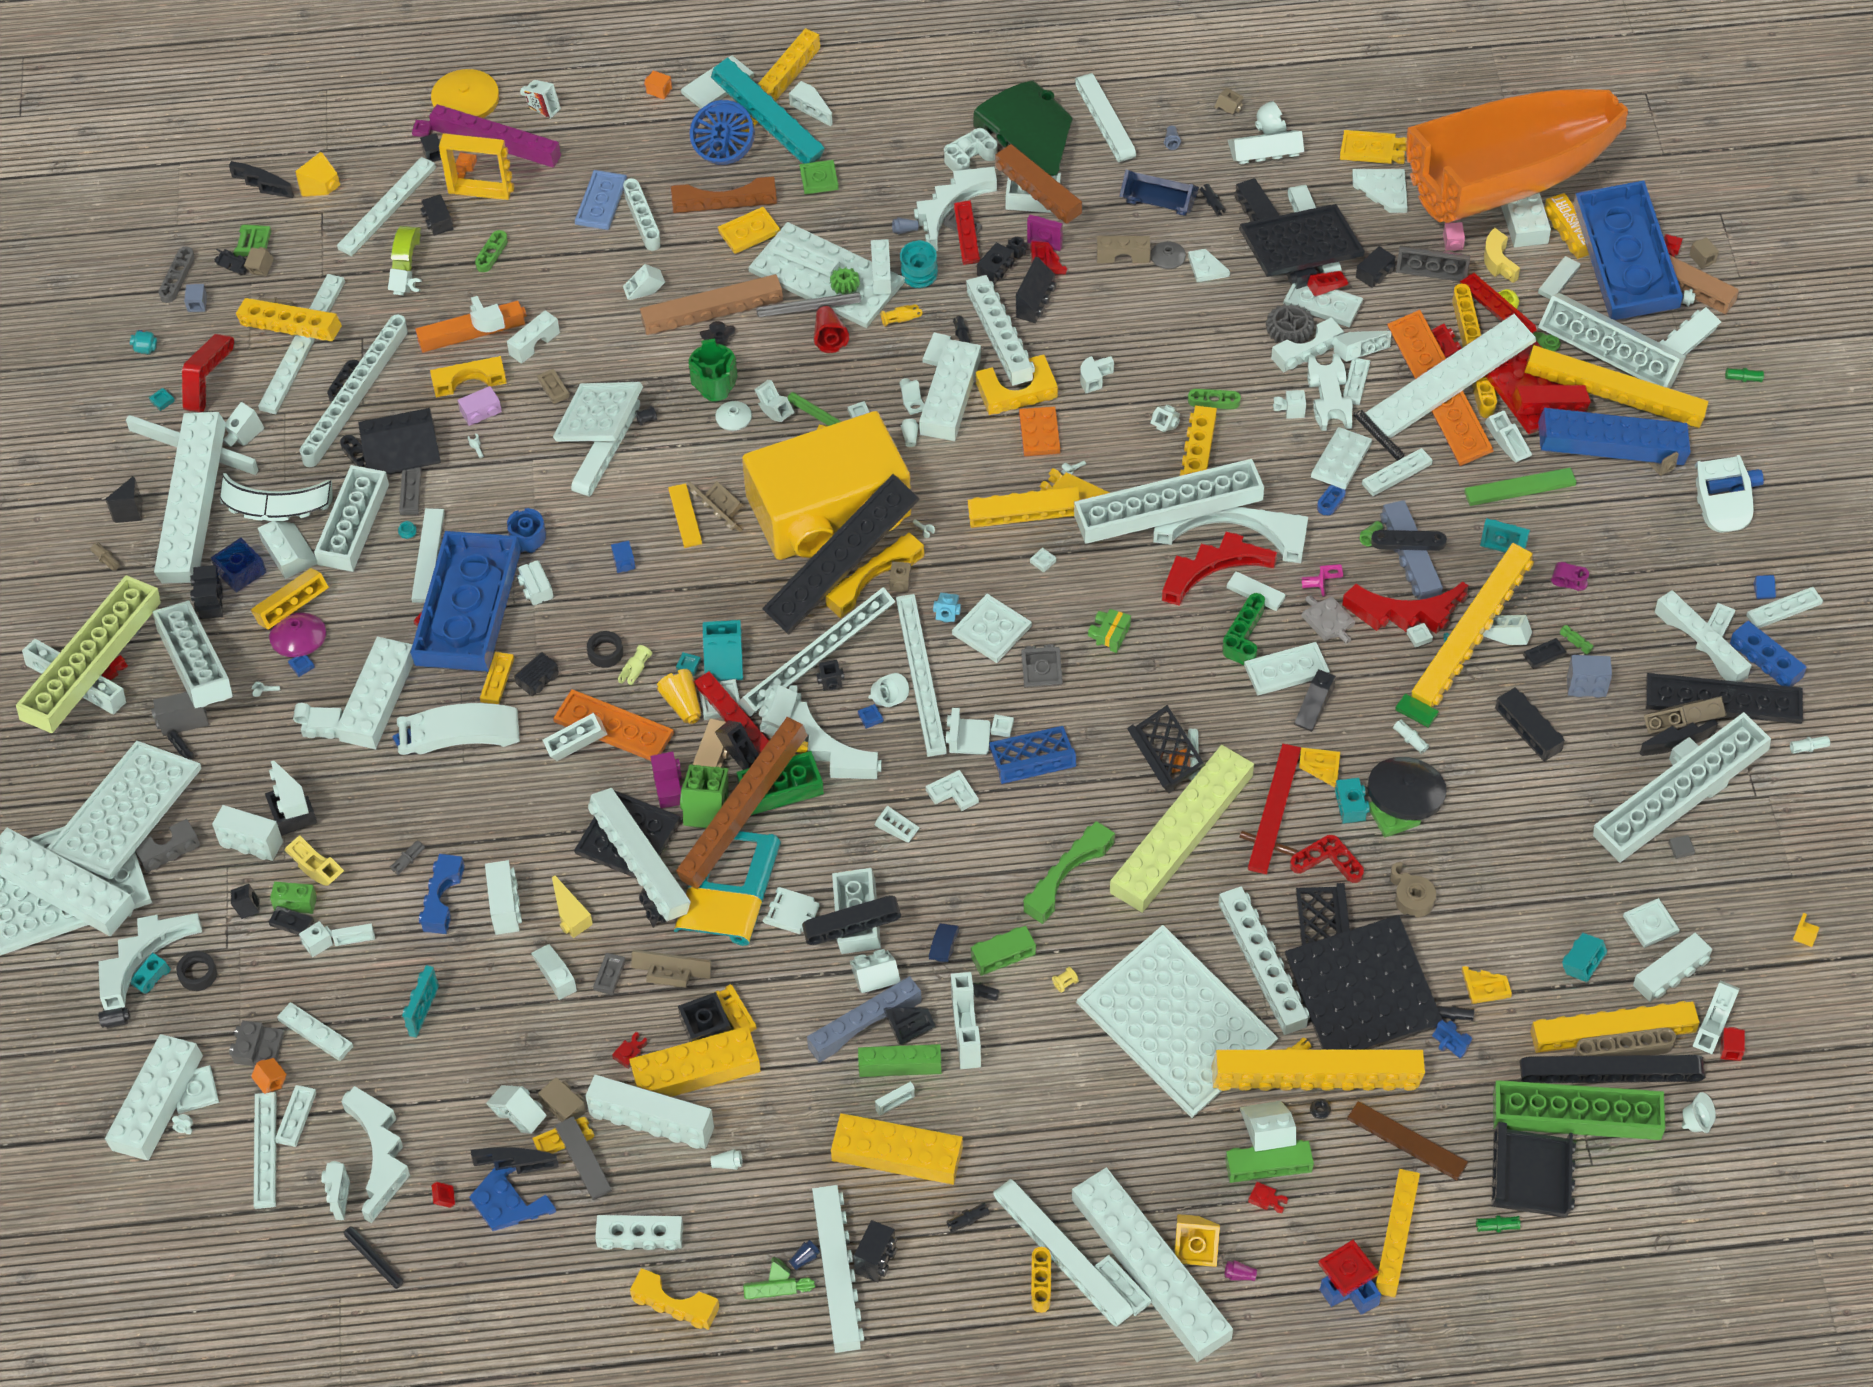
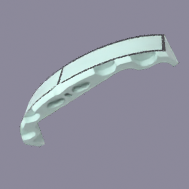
M223 473L221 504L226 505L231 513H242L244 518L285 521L291 516L303 518L309 516L315 510L327 509L333 500L332 480H326L320 484L297 490L264 491L242 486L230 479L226 473Z

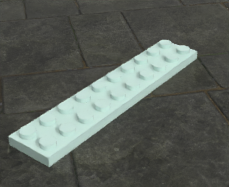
M1513 314L1365 413L1374 421L1375 425L1383 430L1382 432L1386 434L1385 436L1392 438L1535 343L1536 337Z

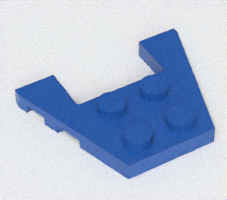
M494 1167L469 1196L470 1201L492 1231L519 1224L518 1222L523 1220H533L539 1218L538 1216L547 1213L551 1215L556 1212V1208L546 1194L530 1205H525L506 1178V1176L516 1171V1167L495 1170Z

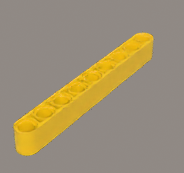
M1457 284L1454 287L1452 303L1462 345L1465 347L1480 337L1481 332L1470 288L1466 284ZM1483 376L1474 382L1472 387L1479 415L1483 418H1488L1495 414L1497 398L1494 387Z

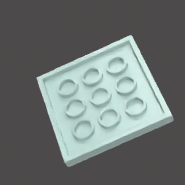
M640 382L581 383L553 438L556 442L616 441L643 388Z

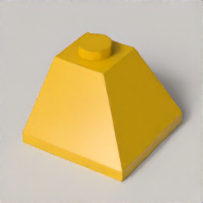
M319 152L295 171L302 196L328 195L340 186L337 172L322 152Z
M1177 1214L1175 1255L1182 1264L1217 1267L1220 1225L1200 1216Z

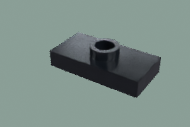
M1555 638L1524 651L1523 656L1531 668L1535 669L1566 656V650L1559 640Z

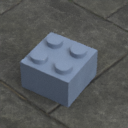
M1572 655L1566 676L1568 696L1606 697L1612 677L1611 656Z

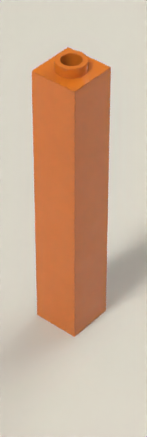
M519 301L499 305L505 328L494 332L477 330L472 325L470 314L416 328L417 340L422 353L522 326L525 325L524 317H527L525 308L520 306Z

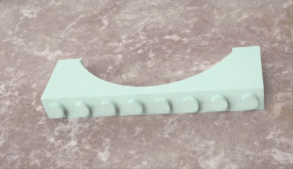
M1234 507L1157 526L1154 529L1153 542L1172 545V541L1178 536L1198 526L1211 523L1238 524L1251 528L1270 540L1282 554L1283 561L1301 563L1308 517L1262 509Z

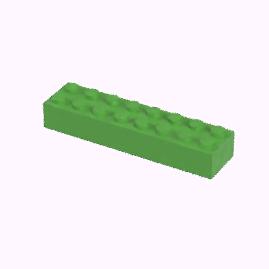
M1496 1080L1493 1090V1129H1495L1498 1122L1507 1123V1129L1517 1131L1661 1140L1665 1131L1664 1091Z

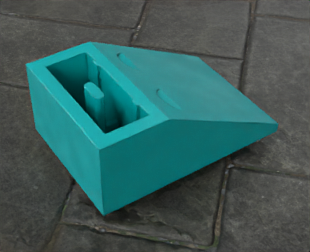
M741 620L703 622L704 673L710 671L717 681L743 680Z

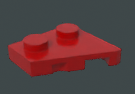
M1031 241V262H1033L1035 257H1039L1054 274L1066 275V266L1061 265L1059 256L1053 251L1049 242Z

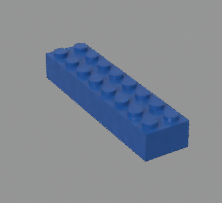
M1544 408L1538 421L1540 448L1543 451L1662 463L1664 458L1678 452L1677 465H1684L1691 453L1687 423Z

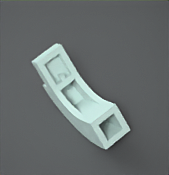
M1720 980L1693 1047L1713 1054L1740 988Z

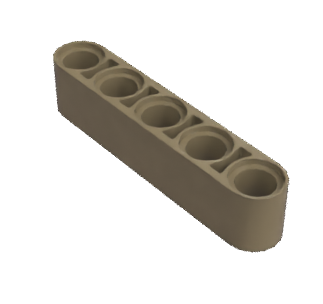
M1659 1028L1583 1038L1578 1041L1574 1056L1666 1054L1672 1050L1676 1034L1672 1029Z

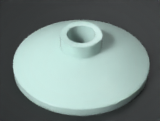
M739 401L724 403L716 411L718 425L729 431L745 428L752 419L750 408Z

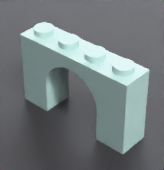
M971 972L951 974V999L960 1069L981 1067V1043L979 1028L975 1023Z

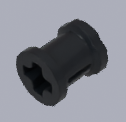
M653 406L642 411H635L639 426H643V423L652 420L657 421V415Z

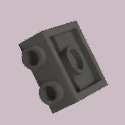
M1048 644L1044 645V648L1026 646L1025 649H1021L1024 688L1062 686L1060 647Z
M242 1020L241 1026L237 1025L235 1029L236 1043H232L229 1050L234 1064L255 1066L261 1060L274 1058L277 1061L284 1037V1030L263 1027V1024L259 1022Z

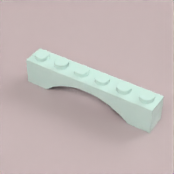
M1673 590L1658 599L1655 613L1667 625L1681 629L1696 640L1710 656L1719 674L1725 680L1743 682L1748 678L1752 665Z

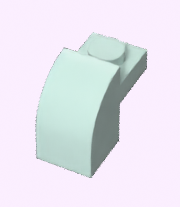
M478 296L471 298L470 316L472 325L477 330L494 332L505 328L503 315L497 304L483 308Z
M1091 356L1083 361L1080 370V383L1085 393L1102 389V376L1114 372V361L1111 356L1094 361Z
M767 380L754 389L760 400V403H758L760 408L772 420L782 422L794 413L788 398L779 396L772 380Z

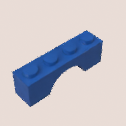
M439 854L438 860L434 861L433 878H430L428 882L429 893L424 897V911L420 912L419 923L422 925L423 932L447 935L451 915L449 907L442 904L440 898L447 888L461 883L465 868L462 856Z

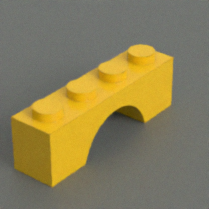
M501 356L430 370L436 398L454 394L456 387L460 383L471 379L483 381L488 387L507 384Z
M643 1268L640 1269L630 1288L631 1298L637 1304L649 1305L659 1313L666 1312L671 1314L676 1320H686L699 1329L703 1327L709 1330L720 1308L717 1298L700 1291L694 1296L683 1300L669 1297L662 1290L660 1275Z

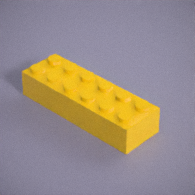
M748 1026L629 1059L636 1087L669 1097L761 1072L759 1058Z
M840 1113L831 1147V1158L834 1162L954 1185L963 1149V1137Z

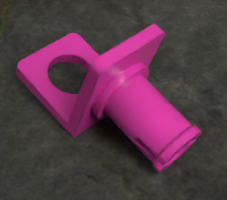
M1342 565L1320 566V574L1318 576L1302 577V588L1319 587L1322 597H1324L1325 579L1342 578ZM1334 569L1338 572L1335 574H1331L1328 571Z

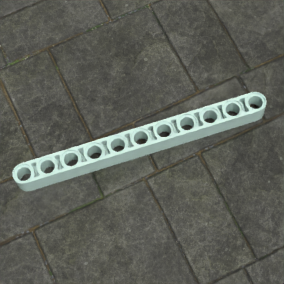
M397 314L388 320L300 448L304 466L314 467L319 463L408 333L404 316Z

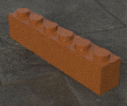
M1012 144L995 154L996 168L1006 174L1011 181L1017 183L1022 190L1028 192L1034 200L1039 201L1047 210L1055 214L1059 220L1067 224L1082 214V201Z

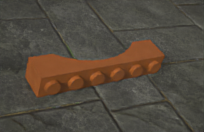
M774 176L756 178L743 187L729 191H706L689 184L671 186L673 213L777 204Z

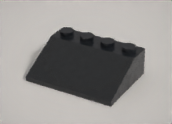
M430 408L358 422L366 468L385 471L386 474L441 463L435 425Z

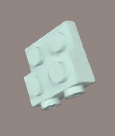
M331 1161L327 1163L326 1171L322 1172V1183L325 1184L330 1211L333 1212L336 1220H344L350 1180L344 1164Z

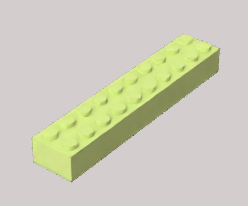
M126 575L16 704L19 720L53 733L151 616L153 611L161 604L158 588Z
M1221 745L1111 879L1110 893L1143 913L1253 777L1254 763Z

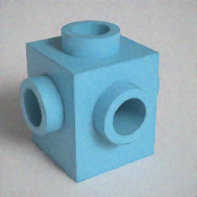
M940 592L938 601H934L933 612H936V620L943 622L955 621L956 615H960L961 604H958L959 595Z

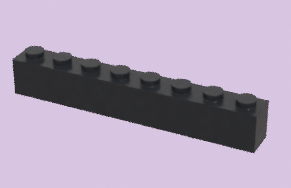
M1255 178L1236 184L1234 197L1237 202H1240L1243 212L1249 216L1250 222L1280 216ZM1312 267L1289 272L1286 275L1288 276L1289 283H1295V288L1299 289L1307 286L1310 275L1317 274V271Z

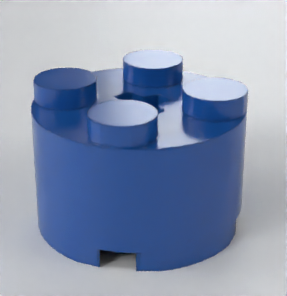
M525 508V511L519 512L517 510L509 516L507 520L508 534L518 537L521 551L533 553L543 545L546 540V530L542 515L538 511Z

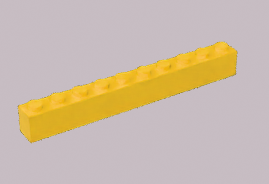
M1535 345L1531 350L1525 373L1563 385H1586L1588 393L1674 421L1687 423L1697 428H1700L1705 418L1709 402Z
M1512 543L1411 691L1413 698L1432 708L1435 705H1439L1443 698V692L1450 689L1453 683L1452 679L1455 675L1460 674L1464 661L1471 658L1473 648L1481 643L1485 630H1490L1494 617L1496 615L1499 616L1502 612L1504 602L1511 599L1514 593L1513 589L1523 581V574L1532 568L1534 563L1532 561L1533 553Z

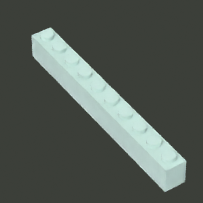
M884 587L743 696L738 704L751 717L763 706L764 695L769 686L780 685L788 688L890 608L895 600Z

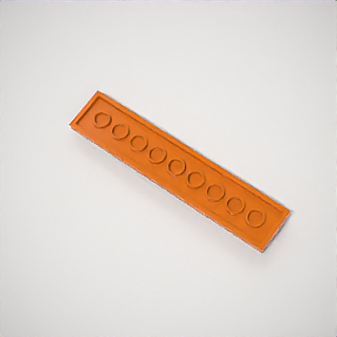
M1421 310L1387 324L1414 379H1417L1446 359ZM1463 390L1431 411L1459 466L1494 452Z

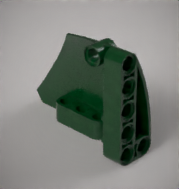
M1031 80L1012 86L980 104L973 113V127L975 129L982 128L989 134L994 132L998 142L1004 148L1012 144L1050 176H1058L1073 118L1054 99L1055 96L1052 91L1045 90L1037 82Z

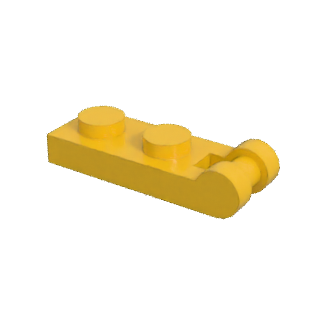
M731 984L725 986V989L720 992L719 990L715 991L733 1030L745 1026L749 1027L750 1032L757 1029L756 1024Z
M581 1117L576 1119L586 1141L591 1140L594 1137V1133L588 1127L589 1122L587 1118ZM555 1129L532 1138L536 1149L539 1151L553 1154L565 1149Z

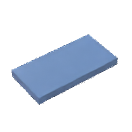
M594 170L575 218V225L609 230L624 190L623 184L627 180V175Z

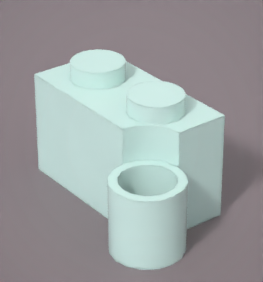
M780 685L768 687L764 695V704L759 711V716L762 717L760 731L772 737L786 717L790 718L797 697L796 692Z
M297 703L293 720L296 723L302 724L301 733L303 737L333 739L339 738L336 727L343 713L341 708L310 707L306 703Z

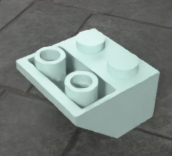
M877 950L872 955H858L854 957V960H850V965L861 993L900 982L896 960L888 950Z

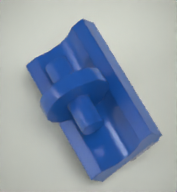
M1441 1020L1438 1022L1437 1028L1432 1035L1440 1042L1438 1049L1442 1052L1449 1049L1461 1059L1465 1055L1472 1037L1467 1033L1460 1035L1456 1031V1024L1452 1021L1445 1023Z

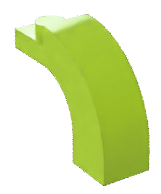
M400 226L398 228L392 247V269L411 271L415 245H420L421 227Z

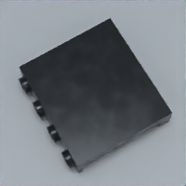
M1498 1122L1494 1129L1491 1207L1566 1218L1569 1212L1573 1211L1575 1199L1572 1198V1192L1575 1188V1179H1572V1173L1575 1170V1160H1572V1154H1574L1576 1142L1573 1141V1133H1569L1567 1138L1510 1130L1507 1129V1123Z

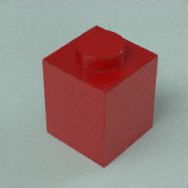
M1736 1027L1724 1028L1720 1037V1059L1741 1061L1745 1052V1030Z

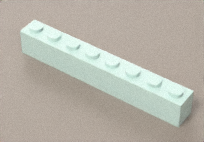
M609 788L591 794L588 804L590 813L595 816L600 828L604 829L609 841L615 845L618 854L624 858L629 870L635 874L638 883L643 886L648 898L654 902L659 914L663 915L666 921L686 915L691 901L614 790Z
M837 1185L812 1188L835 1353L861 1349L860 1341H864L863 1329L858 1328L857 1324L858 1321H861L860 1309H855L854 1303L858 1301L857 1288L852 1289V1282H855L854 1269H849V1263L853 1261L851 1250L846 1248V1243H850L848 1230L844 1231L843 1224H847L846 1212H841L840 1206L844 1205L843 1192L838 1193Z

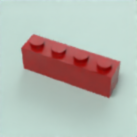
M1586 385L1517 386L1512 395L1516 414L1525 415L1542 414L1544 408L1586 412L1591 403Z

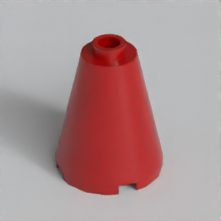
M823 306L816 312L814 344L822 352L836 353L841 347L847 345L849 332L834 310L829 306Z

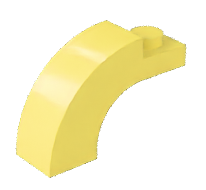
M1494 228L1486 239L1484 250L1485 265L1493 276L1496 277L1502 274L1504 278L1514 283L1518 280L1520 267L1503 255L1502 252L1506 249L1508 237Z
M300 835L285 848V851L298 863V867L310 878L322 885H330L344 872L331 857L327 859L321 856Z

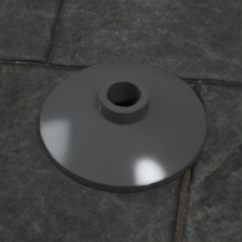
M1171 241L1160 242L1151 250L1152 262L1163 269L1177 268L1184 263L1186 258L1184 248L1178 243Z

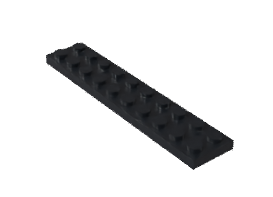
M892 474L762 609L789 635L920 500L919 497Z

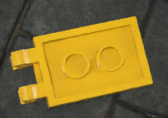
M1344 130L1340 160L1392 164V160H1394L1398 164H1404L1407 138H1396V134Z
M1054 468L1049 472L1050 477L1048 480L1055 484L1051 486L1048 482L1043 481L1039 486L1041 488L1040 491L1063 489L1068 486L1078 487L1080 500L1110 493L1067 472L1061 475Z

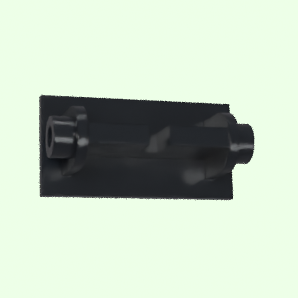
M216 249L220 253L214 259L218 266L228 269L230 264H232L229 269L230 271L239 275L247 273V269L244 266L246 262L245 257L240 255L235 257L233 256L234 253L227 249H224V251Z
M643 888L639 894V901L643 904L647 919L650 920L652 927L655 928L658 921H661V923L667 921L663 915L659 914L656 905L648 898L647 892Z

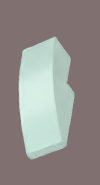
M1505 411L1487 418L1485 424L1490 433L1515 463L1532 456L1516 424H1511Z

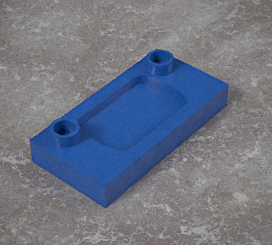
M1645 180L1575 193L1573 206L1609 318L1619 320L1680 308L1683 295Z
M445 531L410 652L415 666L489 672L521 553L517 536Z

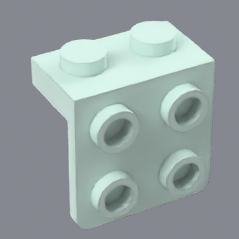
M952 708L951 715L947 717V727H950V731H946V743H949V752L986 755L989 751L990 721L960 719V708Z

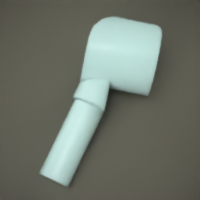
M475 433V439H470L468 436L470 447L476 449L479 458H483L478 434Z
M1082 461L1072 466L1064 463L1061 473L1065 474L1067 472L1072 475L1074 470L1086 465V462Z
M916 519L913 520V523L923 531L925 538L930 537V533L927 531L934 534L935 527L933 525H923Z
M258 681L251 688L254 690L252 695L259 697L263 691H280V686H264L263 683Z

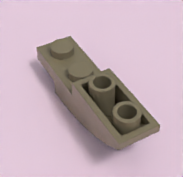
M1722 696L1648 713L1644 715L1648 734L1664 731L1672 725L1678 728L1687 726V724L1692 722L1696 723L1726 716Z

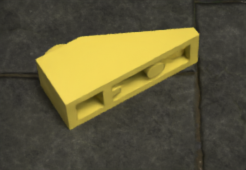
M553 876L552 881L561 919L560 927L566 934L569 933L574 938L593 925L591 914L556 876Z

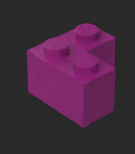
M673 751L650 756L660 808L680 805L683 785L679 783L682 780L679 758L675 759Z

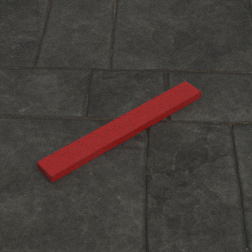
M1282 743L1248 864L1249 871L1266 875L1268 873L1301 747Z

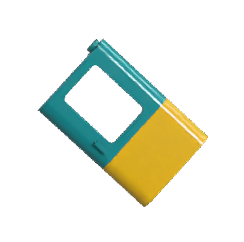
M739 831L734 838L735 840L757 842L744 885L733 886L708 882L710 873L698 890L688 885L686 896L691 901L688 913L677 918L674 932L687 930L729 936L730 940L737 945H749L781 845L778 837L774 834L765 835Z

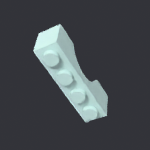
M1331 317L1317 324L1316 335L1312 341L1298 344L1285 340L1273 346L1271 359L1283 373L1292 370L1303 362H1308V356L1322 355L1327 350L1333 348L1334 337L1344 334V331Z

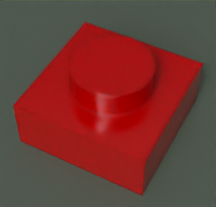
M437 1181L431 1185L433 1204L448 1208L455 1205L453 1185Z

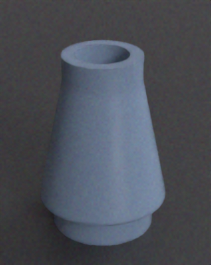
M1169 126L1166 129L1164 145L1170 150H1175L1181 144V139L1177 128Z
M897 217V219L892 221L893 233L898 235L918 231L919 228L918 220Z

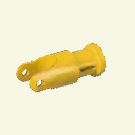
M913 304L896 307L895 310L887 312L881 311L880 316L883 326L886 327L891 323H902L920 317L923 312L919 309L918 305Z

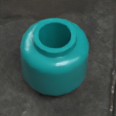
M137 330L135 335H131L130 345H133L134 352L149 355L156 349L157 337L152 332Z

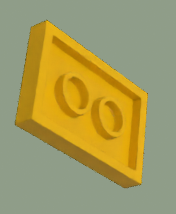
M761 207L718 226V232L733 253L736 254L776 236L780 232V228L766 209Z

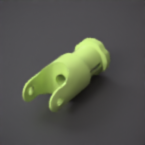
M638 645L636 653L628 660L618 677L619 683H624L627 677L629 685L635 682L644 668V663L652 655L650 649L643 645Z

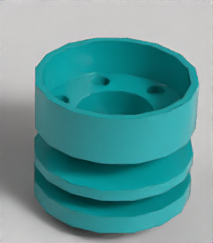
M918 240L912 241L902 248L900 263L901 274L905 277V283L915 288H924L931 285L938 275L937 254L933 245L926 241Z

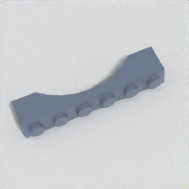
M910 976L807 1036L808 1049L818 1063L837 1053L845 1043L861 1030L885 1018L884 1008L915 1007L922 1003L921 990Z

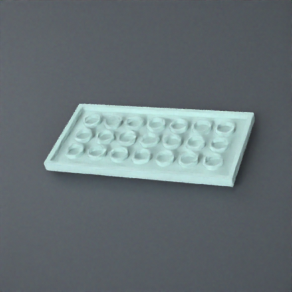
M789 222L783 226L780 232L776 234L748 267L749 272L761 278L776 274L782 288L804 299H814L836 295V292L831 288L830 277L770 252V246L778 236H782L839 260V267L841 269L847 266L848 269L853 268L855 272H858L860 285L857 288V292L861 295V302L833 306L831 308L836 314L865 328L871 324L905 283V277L890 271L891 294H874L871 261Z
M136 741L47 849L85 870L112 879L202 769L200 763Z

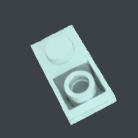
M644 264L626 282L623 288L627 299L632 300L655 294L665 281L661 270Z

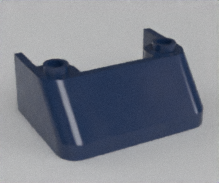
M1126 169L1119 197L1126 199V203L1135 205L1136 202L1177 210L1176 214L1186 216L1187 213H1191L1199 187L1194 184L1189 185Z

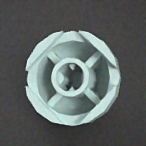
M1274 101L1261 106L1256 115L1257 121L1255 125L1258 131L1262 130L1266 135H1275L1287 130L1285 121H1282L1280 117L1282 113Z

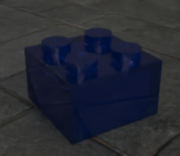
M242 537L210 557L212 564L217 567L219 576L236 593L267 573L263 559Z

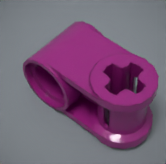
M1558 562L1555 565L1551 582L1558 587L1582 591L1588 586L1589 571L1585 567Z

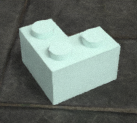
M501 1085L486 1103L499 1118H509L521 1133L531 1134L547 1116L542 1110V1105L529 1096L530 1092L523 1086Z

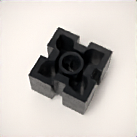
M216 565L193 567V575H190L193 590H190L191 601H194L195 612L199 613L200 619L223 617V585Z

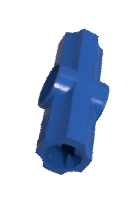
M1762 470L1747 471L1751 487L1763 485ZM1742 476L1705 481L1709 494L1725 491L1731 493L1744 490Z

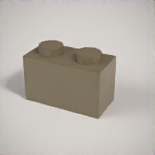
M557 1077L538 1092L540 1103L561 1122L572 1116L576 1120L586 1112L584 1098L578 1093L575 1095L568 1083L565 1081L561 1082Z

